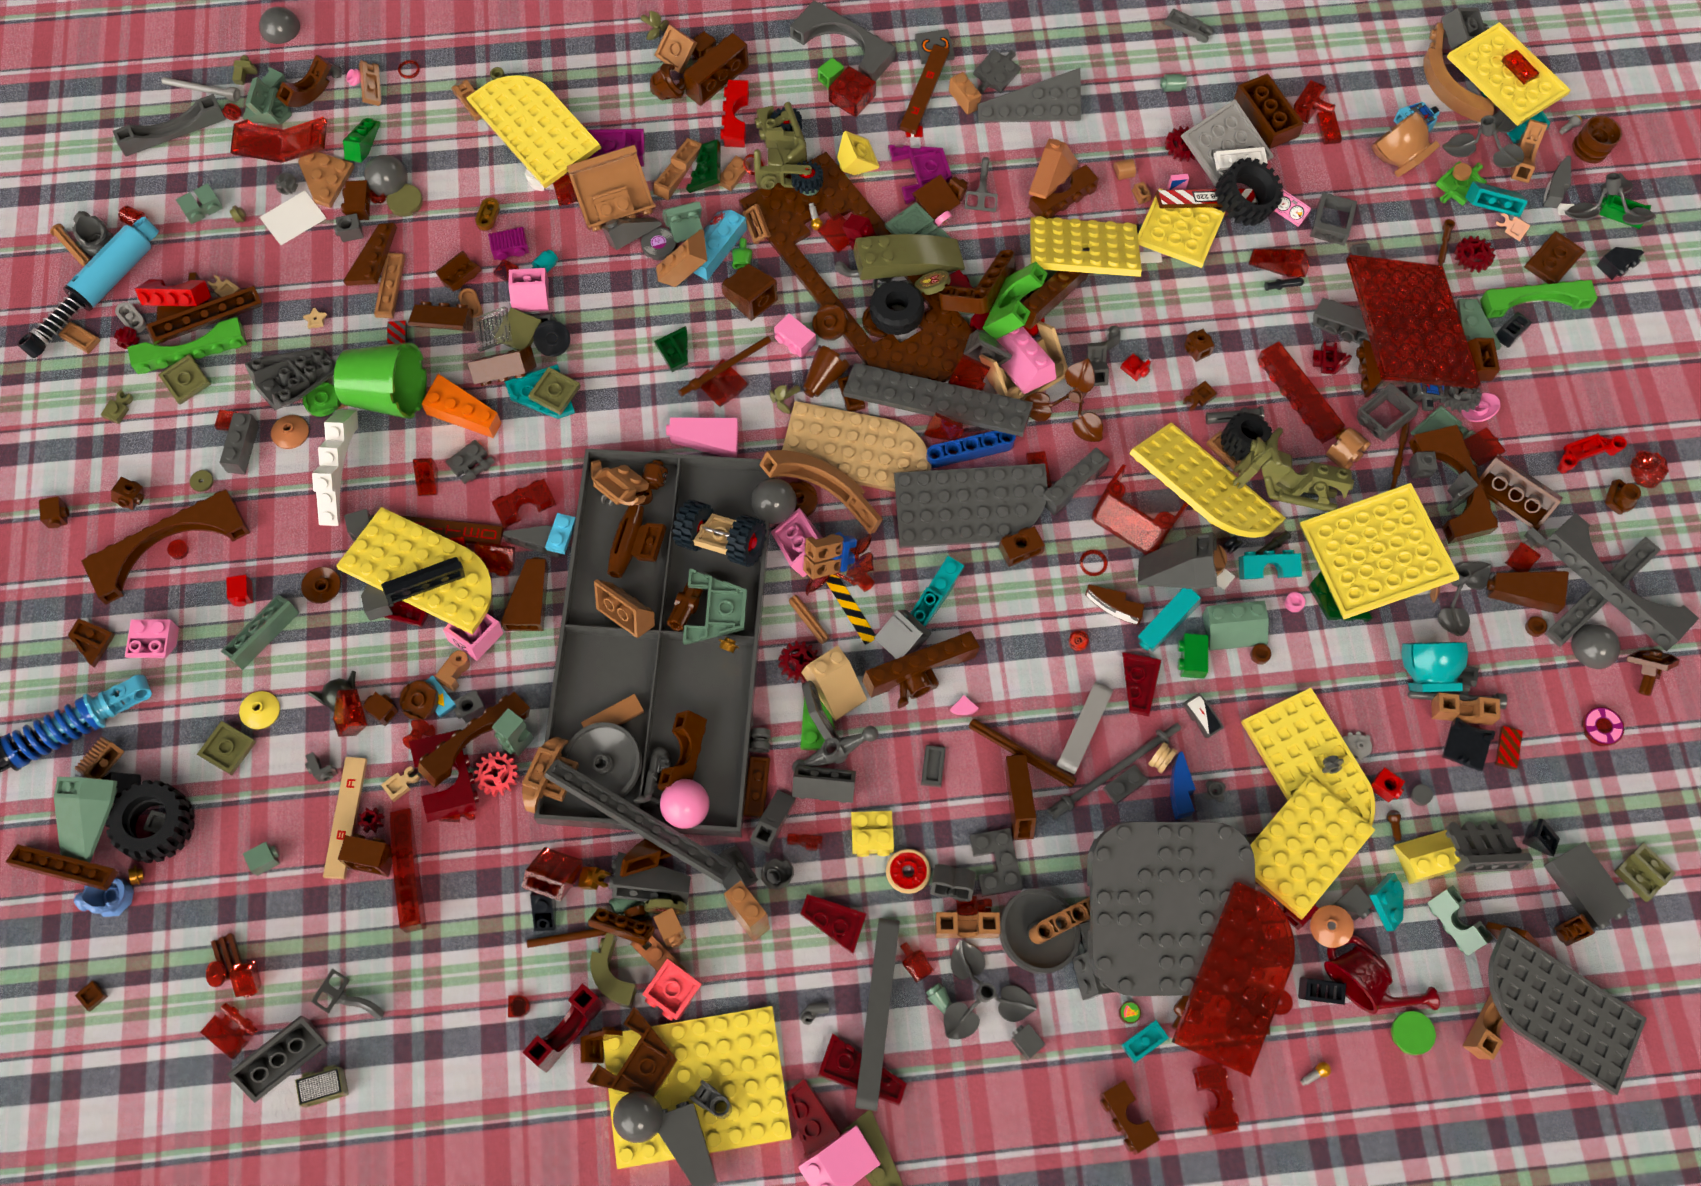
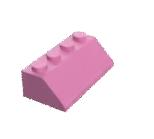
M1023 326L996 339L1012 355L1011 359L1000 367L1023 394L1056 379L1055 363Z

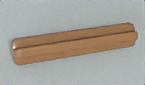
M797 595L789 599L790 605L821 644L827 642L829 635Z

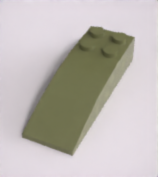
M919 234L881 235L855 239L853 253L860 280L922 275L939 270L947 272L959 269L960 271L965 270L957 239Z

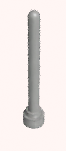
M166 77L161 79V82L166 85L225 96L229 101L238 102L240 99V90L238 88L229 87L221 89Z

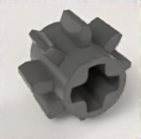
M287 172L280 173L274 180V183L277 184V191L284 195L292 194L298 187V184L295 183L296 178Z

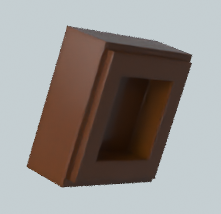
M93 980L75 995L89 1012L108 997L96 981Z

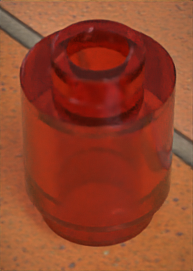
M128 205L121 208L118 213L120 221L130 226H133L141 217L148 219L144 212Z

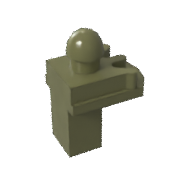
M242 55L240 60L234 61L232 80L236 85H244L246 74L257 75L258 69L254 64H251L248 56Z

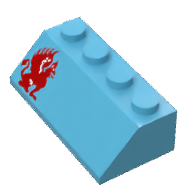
M733 210L720 211L715 214L704 228L707 262L693 272L694 274L708 281L747 231L746 217Z

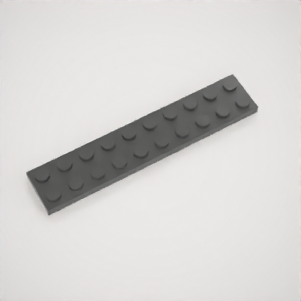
M854 363L843 391L844 397L1020 437L1024 435L1033 408V402L859 363Z

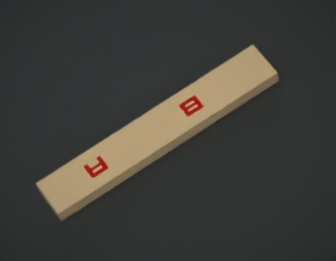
M345 758L323 873L324 878L346 879L347 867L338 860V856L345 835L353 836L368 761L366 758Z

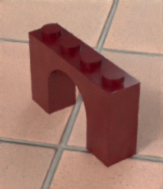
M457 730L409 741L415 768L419 766V760L427 753L431 754L441 742H447L451 739ZM463 749L453 765L459 772L456 782L446 790L421 796L427 822L477 810L475 803L479 802L477 790L472 791L471 785L475 784L473 773H468L467 766H470L468 754H463Z
M583 983L568 999L571 1007L558 1026L544 1038L537 1035L522 1052L546 1073L605 1006L601 999Z

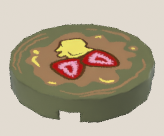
M933 271L920 277L915 282V287L921 293L924 292L925 295H930L942 291L946 284H950L951 278L947 271Z
M651 899L645 901L644 910L653 914H660L673 908L676 915H683L686 913L687 908L684 902L678 901V904H674L671 899Z

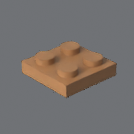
M668 25L654 56L665 64L674 65V70L683 74L697 42L673 25Z

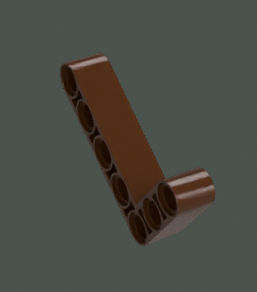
M1012 250L1000 251L976 288L945 286L942 291L938 292L940 308L948 311L974 314L987 313L993 306L1006 277L1012 275L1016 270L1014 252Z

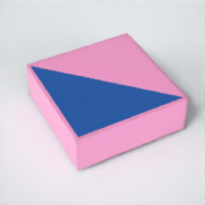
M1188 174L1171 175L1168 190H1185L1189 181Z

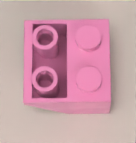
M545 268L509 270L511 308L521 312L549 311V279Z
M131 619L125 657L167 658L177 645L179 627L171 619Z

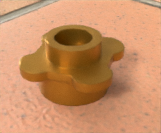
M725 637L724 640H718L721 642L719 646L721 649L734 653L736 648L739 649L735 645L736 641Z

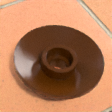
M318 567L309 571L301 583V591L304 597L316 604L331 601L336 597L341 587L339 575L328 567Z

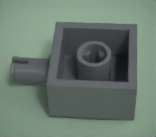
M1456 8L1441 18L1451 49L1458 48L1489 29L1487 27L1488 24L1483 23L1479 8Z

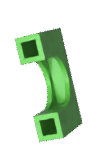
M1036 261L1006 277L983 326V329L995 339L1026 324L1030 311L1020 300L1028 293L1042 287L1048 274Z

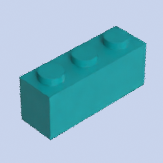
M1476 181L1472 182L1465 196L1472 205L1517 217L1521 216L1528 202L1521 193Z

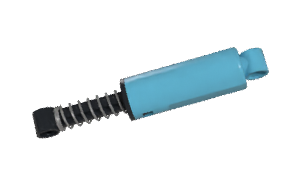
M146 217L138 219L133 226H123L63 287V290L68 295V297H63L64 302H58L59 307H54V312L48 313L49 317L43 318V323H38V328H33L32 331L25 334L18 341L17 345L31 358H36L42 354L46 348L45 345L49 344L48 340H52L51 337L54 334L57 335L56 332L59 328L63 330L61 326L64 323L68 324L66 321L69 318L73 319L71 316L74 313L78 314L77 310L79 308L91 311L151 249L149 241L156 237L159 230Z

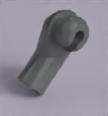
M331 64L329 73H332L333 78H341V68Z
M1117 326L1109 328V340L1105 341L1107 351L1120 343L1121 333Z
M829 1002L808 1004L801 1013L800 1018L803 1024H811L818 1014L829 1013Z

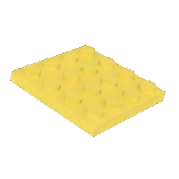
M1155 196L1138 233L1139 245L1202 268L1225 212L1223 213L1221 210L1213 207L1159 208Z

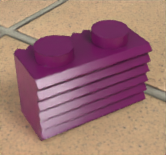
M523 227L488 234L494 260H505L512 256L521 257L529 253Z

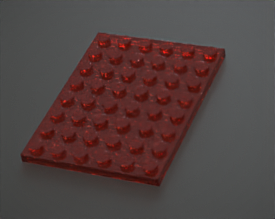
M1349 255L1346 258L1381 380L1475 389L1481 385L1443 266Z

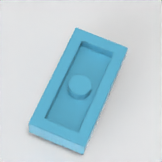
M557 513L545 546L546 550L565 555L575 527L576 517Z

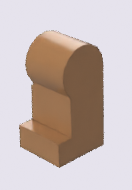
M461 650L453 652L435 675L437 681L455 692L459 687L457 679L462 672L467 671L470 667L467 654Z

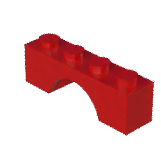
M728 80L727 87H724V97L726 98V101H723L725 115H722V126H724V129H721L720 136L721 140H724V147L745 148V122L737 119L735 113L740 108L748 106L749 82L748 80Z
M149 279L135 288L141 305L196 307L211 298L205 280H189L182 284L165 286L163 280Z

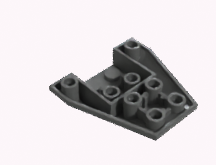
M322 348L263 356L246 362L245 367L256 390L276 411L297 402L332 377L336 362Z
M1213 532L1194 534L1140 557L1138 585L1186 589L1217 587V572L1214 563V550H1217L1216 535Z

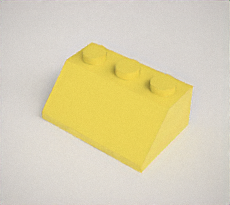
M1447 830L1394 845L1409 885L1456 871L1454 865L1461 861V859L1456 857L1454 853L1456 849L1451 838H1447L1445 834Z

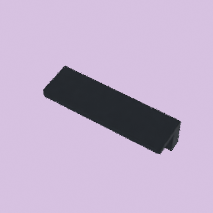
M457 557L387 581L382 583L381 586L390 605L465 577L461 562Z

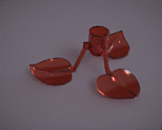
M871 534L859 539L856 547L849 549L854 554L856 562L848 569L846 573L848 577L840 573L833 574L850 582L853 586L857 584L863 592L868 591L875 584V581L867 573L874 571L873 554L868 552L859 557V554L864 553L869 547L872 539ZM830 575L814 580L810 578L806 587V595L808 596L810 592L823 586Z

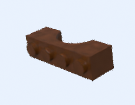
M1084 165L1072 172L1071 187L1067 191L1052 193L1046 199L1032 196L1030 197L1028 208L1036 217L1052 218L1059 211L1066 210L1074 202H1079L1084 196L1094 193L1097 189L1099 178L1087 165Z
M690 710L676 713L672 733L678 739L680 757L675 766L662 769L657 789L664 791L666 787L671 786L680 779H693L697 768L698 755L701 751L703 735L706 732V718Z

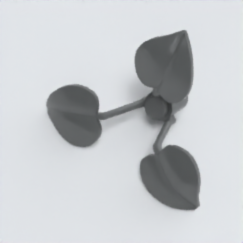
M1501 110L1493 116L1487 115L1481 119V128L1478 129L1475 140L1473 135L1462 133L1456 135L1443 145V149L1448 154L1455 157H1466L1476 151L1475 144L1478 143L1482 133L1487 137L1494 136L1497 147L1500 150L1493 156V162L1496 166L1510 168L1518 166L1524 161L1523 150L1518 145L1511 143L1504 148L1501 147L1497 133L1510 132L1517 126Z
M1611 173L1606 176V183L1601 186L1602 194L1597 205L1579 203L1565 211V214L1573 219L1590 220L1600 214L1598 208H1600L1605 194H1620L1626 212L1622 216L1625 223L1639 225L1656 218L1652 211L1645 208L1636 207L1632 210L1628 209L1624 194L1633 189V184L1621 173Z
M1465 562L1456 568L1459 580L1451 582L1453 586L1458 587L1451 608H1443L1438 614L1440 625L1448 632L1456 636H1463L1468 631L1470 617L1465 609H1455L1456 601L1465 583L1469 588L1476 590L1487 586L1490 578L1491 564Z
M964 940L958 942L951 955V970L960 980H965L970 976L971 980L977 983L979 987L976 990L977 1000L969 1009L966 1004L956 1002L949 1005L945 1010L943 1021L947 1038L963 1039L969 1037L978 1029L980 1019L972 1011L980 1002H989L995 998L996 1001L1000 1002L998 1006L1000 1015L1009 1022L1021 1021L1037 1010L1032 997L1020 987L1013 985L1003 987L1000 992L1001 998H999L994 985L983 983V981L975 978L974 975H979L983 972L985 958L976 947L966 943Z

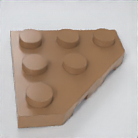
M308 148L304 150L298 160L314 202L331 208L355 168L353 163Z

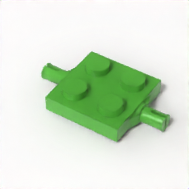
M1477 163L1472 168L1470 178L1465 181H1460L1453 177L1452 172L1455 165L1436 183V186L1445 192L1440 197V201L1446 203L1450 198H1453L1464 206L1468 202L1465 196L1472 182L1487 183L1478 174L1483 168V165H1480V163Z

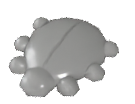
M1358 731L1356 735L1349 732L1348 737H1343L1352 755L1357 756L1359 760H1363L1372 751L1371 737L1369 735H1361V732Z

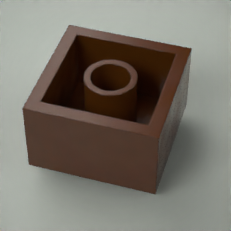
M353 834V836L345 835L338 860L348 869L389 877L396 853L383 839L373 838V840H367L363 835Z

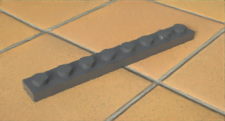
M1645 537L1609 573L1624 586L1661 549ZM1592 588L1545 635L1557 646L1561 647L1608 600Z

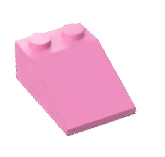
M798 508L789 519L773 529L771 534L789 565L802 577H805L807 573L803 570L804 555H806V538L814 537L819 539L823 537L804 512Z
M855 1125L804 1158L798 1168L809 1186H852L878 1167L881 1162L859 1127Z

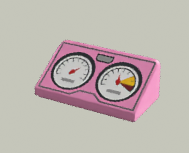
M1282 190V202L1274 211L1299 227L1309 216L1311 208L1285 190Z

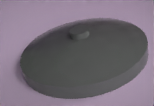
M600 722L584 727L571 738L563 754L564 758L578 762V772L621 798L634 787L642 768V753L638 742L630 732L613 723Z
M1028 889L1011 898L1004 906L1000 915L999 937L1007 956L1020 968L1035 974H1050L1068 965L1075 957L1079 948V925L1042 944H1035L1031 941L1029 930L1040 921L1070 907V905L1056 893L1045 889ZM1056 920L1057 926L1061 928V923ZM1039 928L1040 935L1044 937L1043 930Z

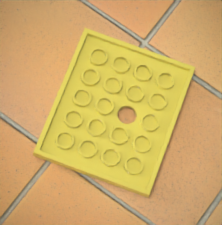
M1042 216L1031 217V264L1036 261L1044 270L1141 277L1142 268L1136 224L1128 222L1122 224L1112 221L1098 222L1096 220L1080 221L1079 219L1066 220L1058 217L1048 219ZM1083 248H1090V251H1082V250H1083Z

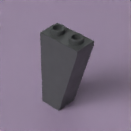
M618 852L617 860H613L611 873H615V876H610L609 889H613L612 898L637 901L671 899L674 904L682 901L687 905L691 876L658 865L655 868L621 877L622 860L626 854Z
M686 1101L677 1104V1109L668 1112V1109H663V1122L658 1133L692 1186H714L718 1184L695 1105L693 1103L689 1104Z

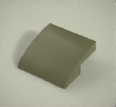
M1644 842L1614 871L1645 902L1650 901L1676 874Z

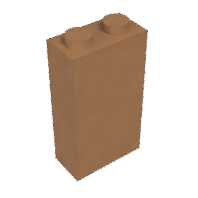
M741 880L724 893L728 910L753 942L770 930L767 913Z

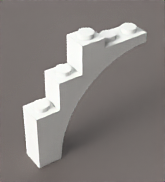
M338 409L324 422L325 441L318 447L320 466L312 473L313 491L317 495L319 525L338 526L340 524L342 471L349 443L358 429L357 410Z

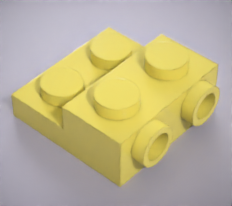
M892 811L851 812L852 854H857L858 857H867L869 854L875 853L878 856H889L890 853H894Z

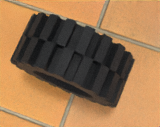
M1248 157L1245 160L1243 158L1239 159L1219 178V182L1215 187L1217 188L1215 196H1219L1216 200L1217 204H1222L1223 206L1221 211L1223 213L1227 211V217L1229 219L1234 217V222L1237 224L1243 221L1244 226L1249 224L1254 226L1257 223L1263 222L1281 204V198L1283 197V192L1280 191L1283 185L1278 183L1280 180L1279 176L1273 175L1275 170L1273 168L1269 170L1267 163L1263 162L1260 164V160L1256 158L1253 161ZM1236 183L1245 184L1253 189L1258 199V205L1245 199L1238 190Z

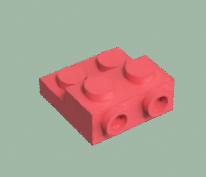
M667 959L642 995L646 997L645 1002L653 1008L656 1006L663 1010L662 1015L671 1021L673 1019L679 1020L702 986V983L670 959Z

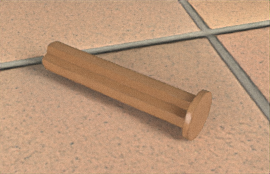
M56 224L50 229L51 235L56 236L83 267L90 261L85 252L64 230L62 224Z

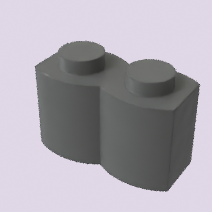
M937 864L934 867L930 893L938 897H952L958 901H971L976 873L969 869H955L948 865Z

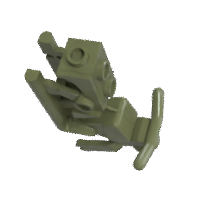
M1281 427L1276 428L1266 442L1260 437L1252 440L1251 452L1234 467V473L1240 469L1238 472L1239 476L1233 480V486L1239 483L1237 486L1239 489L1243 488L1261 468L1270 499L1328 512L1337 509V504L1330 503L1329 499H1335L1337 490L1331 489L1330 486L1340 490L1343 498H1346L1348 491L1352 490L1354 486V479H1352L1350 469L1311 461L1300 474L1295 472L1292 467V456L1278 450V438L1283 433ZM1305 492L1318 495L1319 498L1315 500L1301 497L1300 495Z

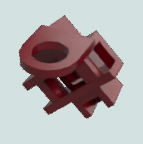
M1323 341L1321 350L1313 351V367H1321V373L1335 375L1349 364L1352 356L1350 354L1346 356V353L1337 352V343L1334 342L1332 347L1326 346V342Z

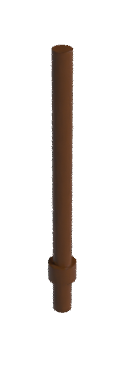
M766 336L698 379H692L688 385L678 390L679 395L682 397L692 390H698L705 382L771 343L770 337Z
M652 919L640 921L653 926ZM594 928L527 939V948L604 936L607 932Z

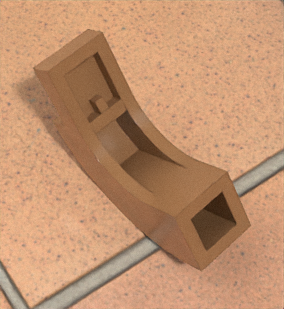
M1529 120L1524 134H1522L1518 146L1523 150L1524 161L1518 166L1511 167V179L1529 183L1536 167L1535 157L1548 126L1547 123Z

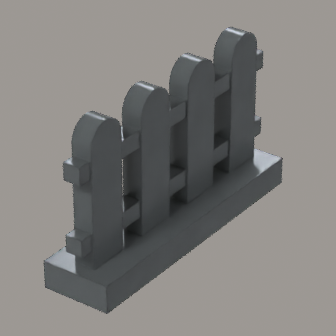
M1486 821L1478 825V830L1472 822H1466L1462 826V830L1455 822H1451L1446 827L1447 832L1445 834L1447 838H1451L1456 849L1454 852L1456 857L1461 859V861L1454 865L1457 873L1522 870L1533 861L1530 853H1522L1521 848L1517 847L1512 837V830L1508 829L1503 821L1496 822L1493 825V829Z

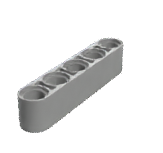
M1098 682L1094 683L1056 767L1075 775L1113 689Z

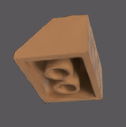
M700 229L656 266L658 282L676 287L707 262L704 230Z
M598 579L594 581L596 609L636 638H639L655 626L654 612L651 608L644 606L638 599L630 596L613 583Z

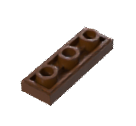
M598 908L588 920V926L642 945H645L655 932V926L602 908Z

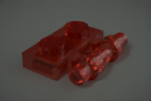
M224 1003L220 1010L225 1013V1016L221 1019L219 1016L214 1015L200 1033L229 1058L234 1060L248 1044V1041L243 1037L247 1032L253 1036L258 1029L252 1025L253 1022L249 1018L245 1019L240 1015L236 1007H231ZM232 1021L239 1025L236 1031L229 1026Z

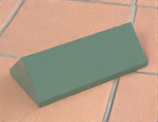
M276 595L221 652L243 670L299 612L289 600Z

